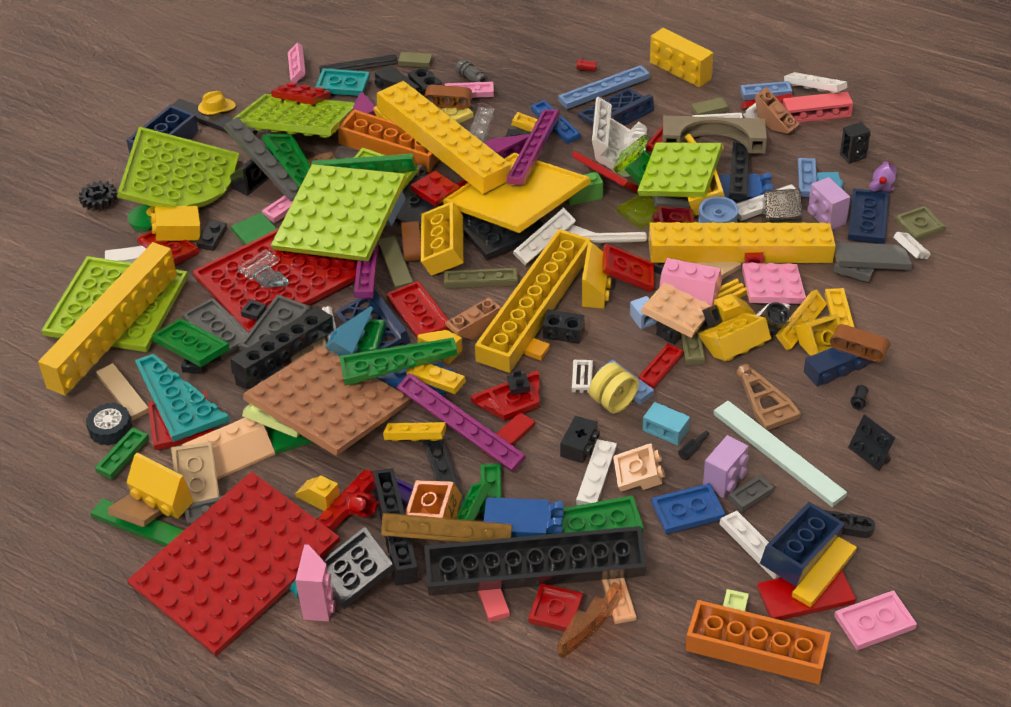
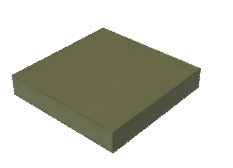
M926 206L895 216L894 220L916 241L944 232L946 228Z

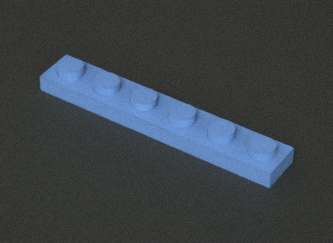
M640 65L558 95V101L566 109L647 80L650 78V73Z

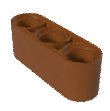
M429 85L426 88L424 97L437 107L465 109L470 106L473 92L468 87Z
M419 221L401 222L404 261H421Z
M844 324L836 327L830 339V344L833 348L874 362L883 361L890 347V342L887 338Z

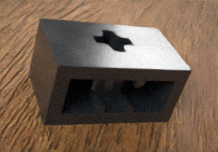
M575 415L560 443V457L583 463L585 458L591 455L593 443L599 439L598 422Z

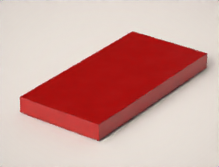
M574 151L572 158L621 186L638 193L639 186Z
M419 281L386 293V299L417 340L419 334L451 330L445 325V322L449 319Z
M842 570L812 607L793 598L792 593L796 586L783 578L757 583L758 592L769 617L778 620L855 604L856 601Z

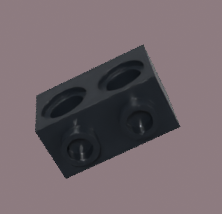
M425 66L408 73V79L419 86V93L423 96L429 85H442L441 80L437 79Z
M862 122L843 127L840 155L848 164L866 159L871 131Z
M548 309L543 322V338L580 344L584 331L585 315Z

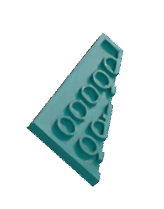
M151 354L135 360L136 366L173 442L230 421L229 415L225 412L222 413L218 406L206 400L201 392L187 381H183L179 374L172 372L167 364L156 355Z

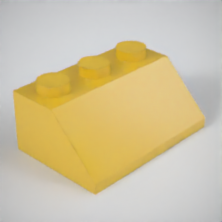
M588 242L582 277V307L604 309L605 301H609V290L607 288H611V278H609L610 275L602 273L603 251L592 242Z
M745 312L698 333L699 338L713 357L722 361H730L734 358L733 356L747 353L749 349L765 344L764 342L771 339L766 318Z
M139 453L134 455L127 479L130 495L136 500H143L151 508L156 507L160 509L166 516L171 515L178 519L194 502L183 475Z

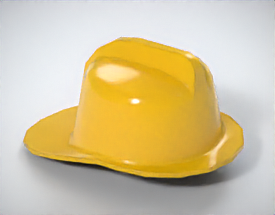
M211 91L203 95L202 103L199 104L198 110L202 114L214 115L232 110L236 104L234 101L226 99L220 91Z

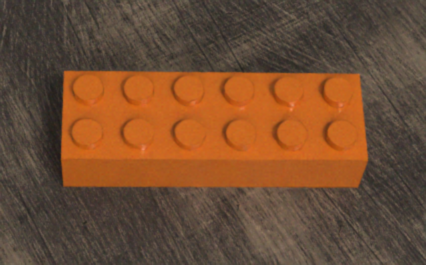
M353 110L338 128L339 144L353 149L361 150L366 148L386 156L413 154L415 163L424 165L426 172H430L439 160V158L397 124L387 119Z
M697 600L687 632L685 651L819 685L831 632Z

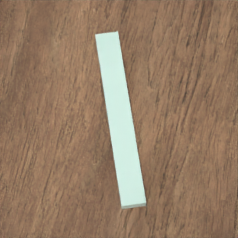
M726 401L714 410V415L831 507L847 496V492L731 402Z

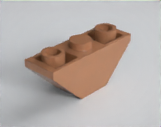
M767 87L755 95L758 118L765 119V125L769 130L788 134L800 125Z
M487 298L445 322V325L457 335L474 340L485 332L501 307L492 299Z

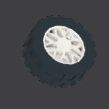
M116 403L99 405L86 418V426L90 438L100 445L117 444L133 427L127 408Z

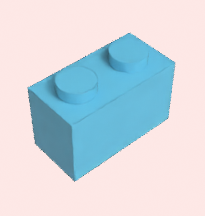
M654 402L643 417L642 431L678 446L689 431L690 417Z

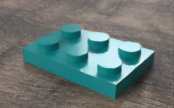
M323 68L316 87H322L324 90L330 91V94L359 96V93L363 92L364 94L370 72Z

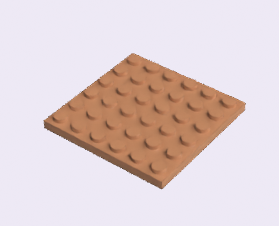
M321 345L249 389L243 396V400L335 456L408 406L411 400L402 392L377 378L361 381L356 385H345L339 356Z

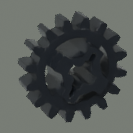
M102 180L99 183L93 181L92 185L86 184L87 187H82V191L79 192L80 204H82L83 208L87 207L88 210L94 208V211L98 208L103 210L105 206L109 208V204H114V200L117 199L116 187L113 184H109L108 181L102 183Z

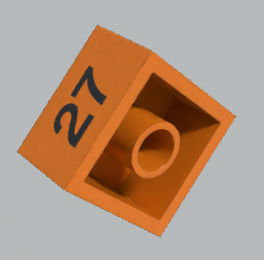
M416 480L405 515L455 519L462 494L454 482Z

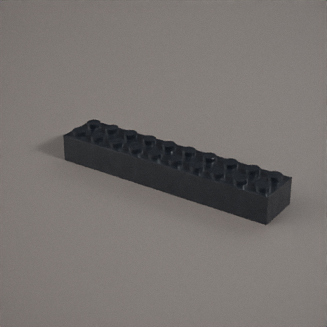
M641 526L425 545L429 596L539 586L540 584L550 585L645 576L646 572Z

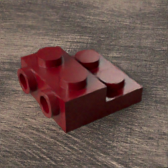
M657 206L656 212H653L652 223L695 222L693 210L687 208Z

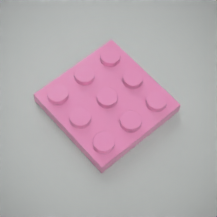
M753 262L742 264V273L749 303L779 302L801 304L805 300L806 296L797 264Z

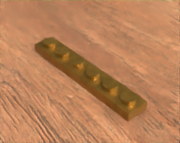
M383 513L381 535L469 542L511 538L512 524Z

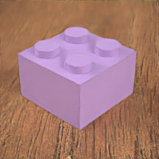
M827 177L811 184L808 212L819 223H830L833 230L846 224L850 196L832 179Z
M727 435L705 460L703 485L710 483L715 494L722 498H725L729 492H733L737 482L740 479L743 480L748 471L746 468L749 460L748 445Z

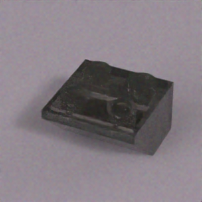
M800 189L764 191L763 223H801Z

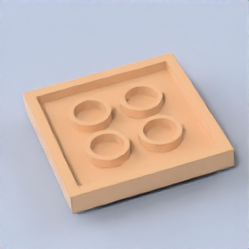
M663 283L642 307L641 313L692 338L706 321L702 310L711 307V305L692 297L689 293L676 289L671 284Z

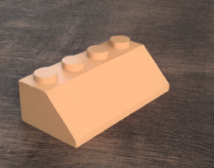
M246 417L182 444L184 446L212 441L217 479L275 455L264 425Z

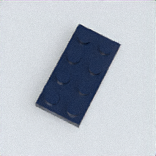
M853 188L848 240L884 244L889 192H873L871 190Z

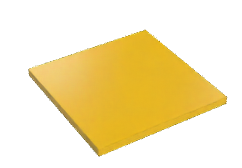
M513 153L505 158L511 164L510 171L519 156L517 153ZM537 160L525 184L517 186L507 184L506 182L482 194L470 183H467L446 197L443 203L447 204L453 201L461 212L520 233L589 185L591 179L590 177Z

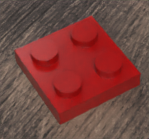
M434 171L411 184L410 190L436 207L446 197L460 189V186Z
M540 584L528 622L571 633L583 599V593Z

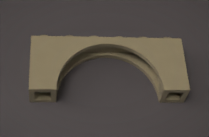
M663 116L662 143H684L687 134H691L692 137L722 135L741 142L747 148L748 153H765L766 151L765 119Z

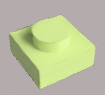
M727 589L723 606L745 611L749 594Z

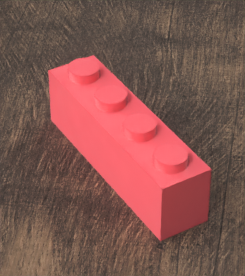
M848 91L784 98L782 104L798 123L851 117L853 101Z

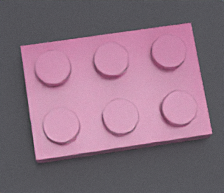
M894 590L837 610L834 616L857 651L912 631L917 626V623Z

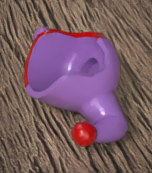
M885 161L874 171L872 182L869 185L871 191L891 192L895 189L892 183L896 179L897 169L892 162Z

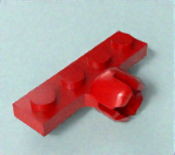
M364 469L317 520L331 531H334L349 515L353 514L362 518L371 517L377 509V501L374 499V495L369 494L373 489V471Z

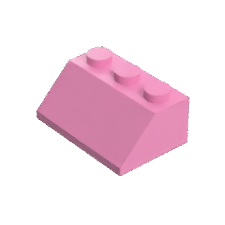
M667 258L661 273L659 288L663 283L671 284L676 289L689 293L692 297L714 306V300L722 283L721 269Z
M304 545L296 576L303 620L329 622L331 613L335 612L336 601L332 600L333 587H330L331 574L328 573L326 563L309 545Z

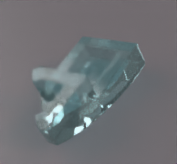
M268 264L252 274V277L263 287H279L289 284V281L279 271L275 272Z

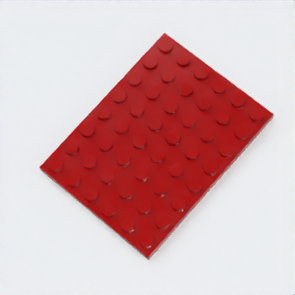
M278 228L192 272L194 278L249 333L257 321L241 317L240 311L250 299L266 304V307H268L278 294L308 306L353 283L356 279L358 260L273 250L271 244L279 230Z
M250 472L132 575L127 582L134 590L216 657L290 589L292 583L296 580L304 545H309L322 559L340 542V537L255 473Z

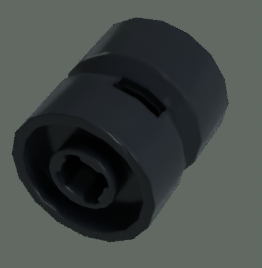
M779 302L769 304L760 315L766 318L770 335L776 334L789 320V310Z

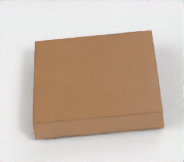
M130 494L108 507L109 515L141 527L146 526L163 514L160 509L156 507L151 508L143 500H136Z

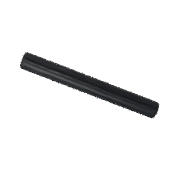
M393 54L319 66V71L321 74L323 68L359 70L397 63V56Z

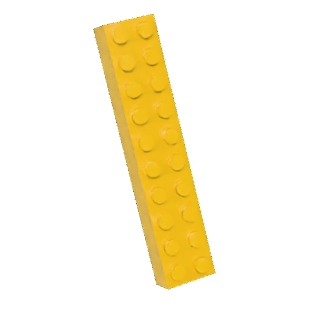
M405 81L377 92V109L482 194L507 182L506 178L511 168L509 162Z
M657 222L650 223L648 238L651 263H665L667 258L690 263H744L745 253L763 252V263H833L836 247L830 223Z
M561 229L556 231L475 344L476 362L508 373L512 371L523 355L524 349L543 326L547 310H554L585 265L588 242H591L590 238Z
M152 242L38 361L47 389L66 396L121 335L131 327L133 322L143 314L145 309L154 302L158 295L165 290L171 281L176 278L177 273L171 248Z

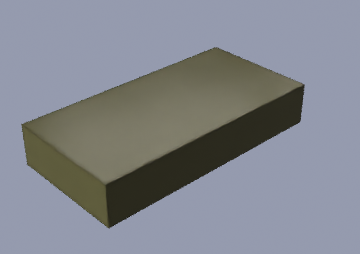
M401 52L398 66H425L430 68L432 54Z
M720 97L691 104V109L695 115H709L727 112L728 105Z

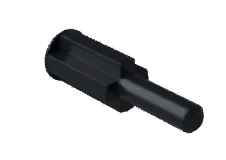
M704 431L695 440L691 439L678 451L679 457L687 460L699 449L700 443L709 436V432Z

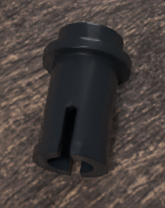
M858 385L855 388L854 396L850 400L854 409L860 410L866 406L865 399L868 388L864 385Z

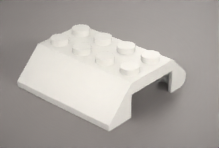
M597 97L592 135L595 159L601 165H605L623 177L630 176L624 169L640 147L646 151L647 127L638 122L631 130L611 118L612 105Z

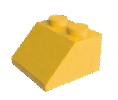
M839 315L824 316L795 326L799 344L810 356L832 347L830 339L836 327L841 324Z

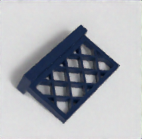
M629 88L605 99L606 102L612 105L611 118L623 126L654 111L652 95L643 96ZM595 105L578 112V118L594 125Z
M375 288L373 298H359L336 311L337 316L345 324L354 318L358 312L361 313L367 308H360V305L368 301L369 305L367 308L373 307L371 314H377L376 319L371 320L381 319L386 322L379 349L391 348L400 343L403 345L410 343L407 330ZM353 312L351 317H344L343 314ZM386 336L395 337V339H393L390 342L385 341Z

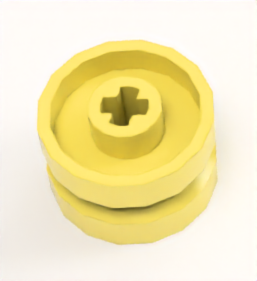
M615 362L609 363L602 367L592 379L589 395L597 403L602 404L609 412L613 414L619 413L635 398L639 388L638 378L626 372L619 364Z

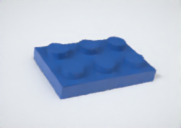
M710 483L651 498L652 507L665 535L720 521L722 517H725V512Z

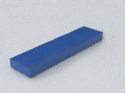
M545 100L531 105V111L538 117L543 110H555ZM560 115L552 131L566 144L580 139L581 133Z

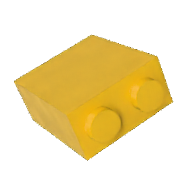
M155 206L154 213H151L152 234H156V241H190L200 238L197 206Z

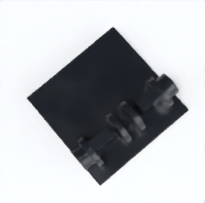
M864 414L848 448L880 471L883 463L888 464L891 460L888 452L895 437Z

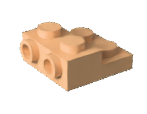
M652 443L613 456L618 488L621 492L637 486H641L645 490L662 484V478L665 477L663 467L659 466L662 457L659 450L654 449Z

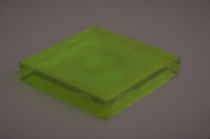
M644 134L624 149L612 169L617 173L642 154L649 137Z
M639 195L617 207V213L639 229L652 223L653 212L657 210L653 199L649 196Z

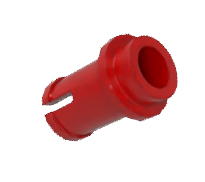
M583 58L577 60L576 69H579V71L588 70L596 72V61H586Z

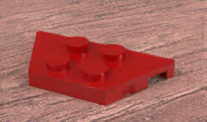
M539 371L527 374L530 392L511 395L508 383L505 382L471 395V402L502 420L515 417L519 412L523 414L539 407Z

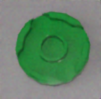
M140 205L129 212L128 221L132 229L146 232L152 228L151 216L146 213L151 206Z

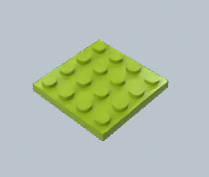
M656 143L638 188L639 196L706 197L723 150L722 143Z

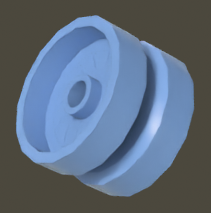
M721 196L709 197L700 204L698 223H737L739 208L729 198Z

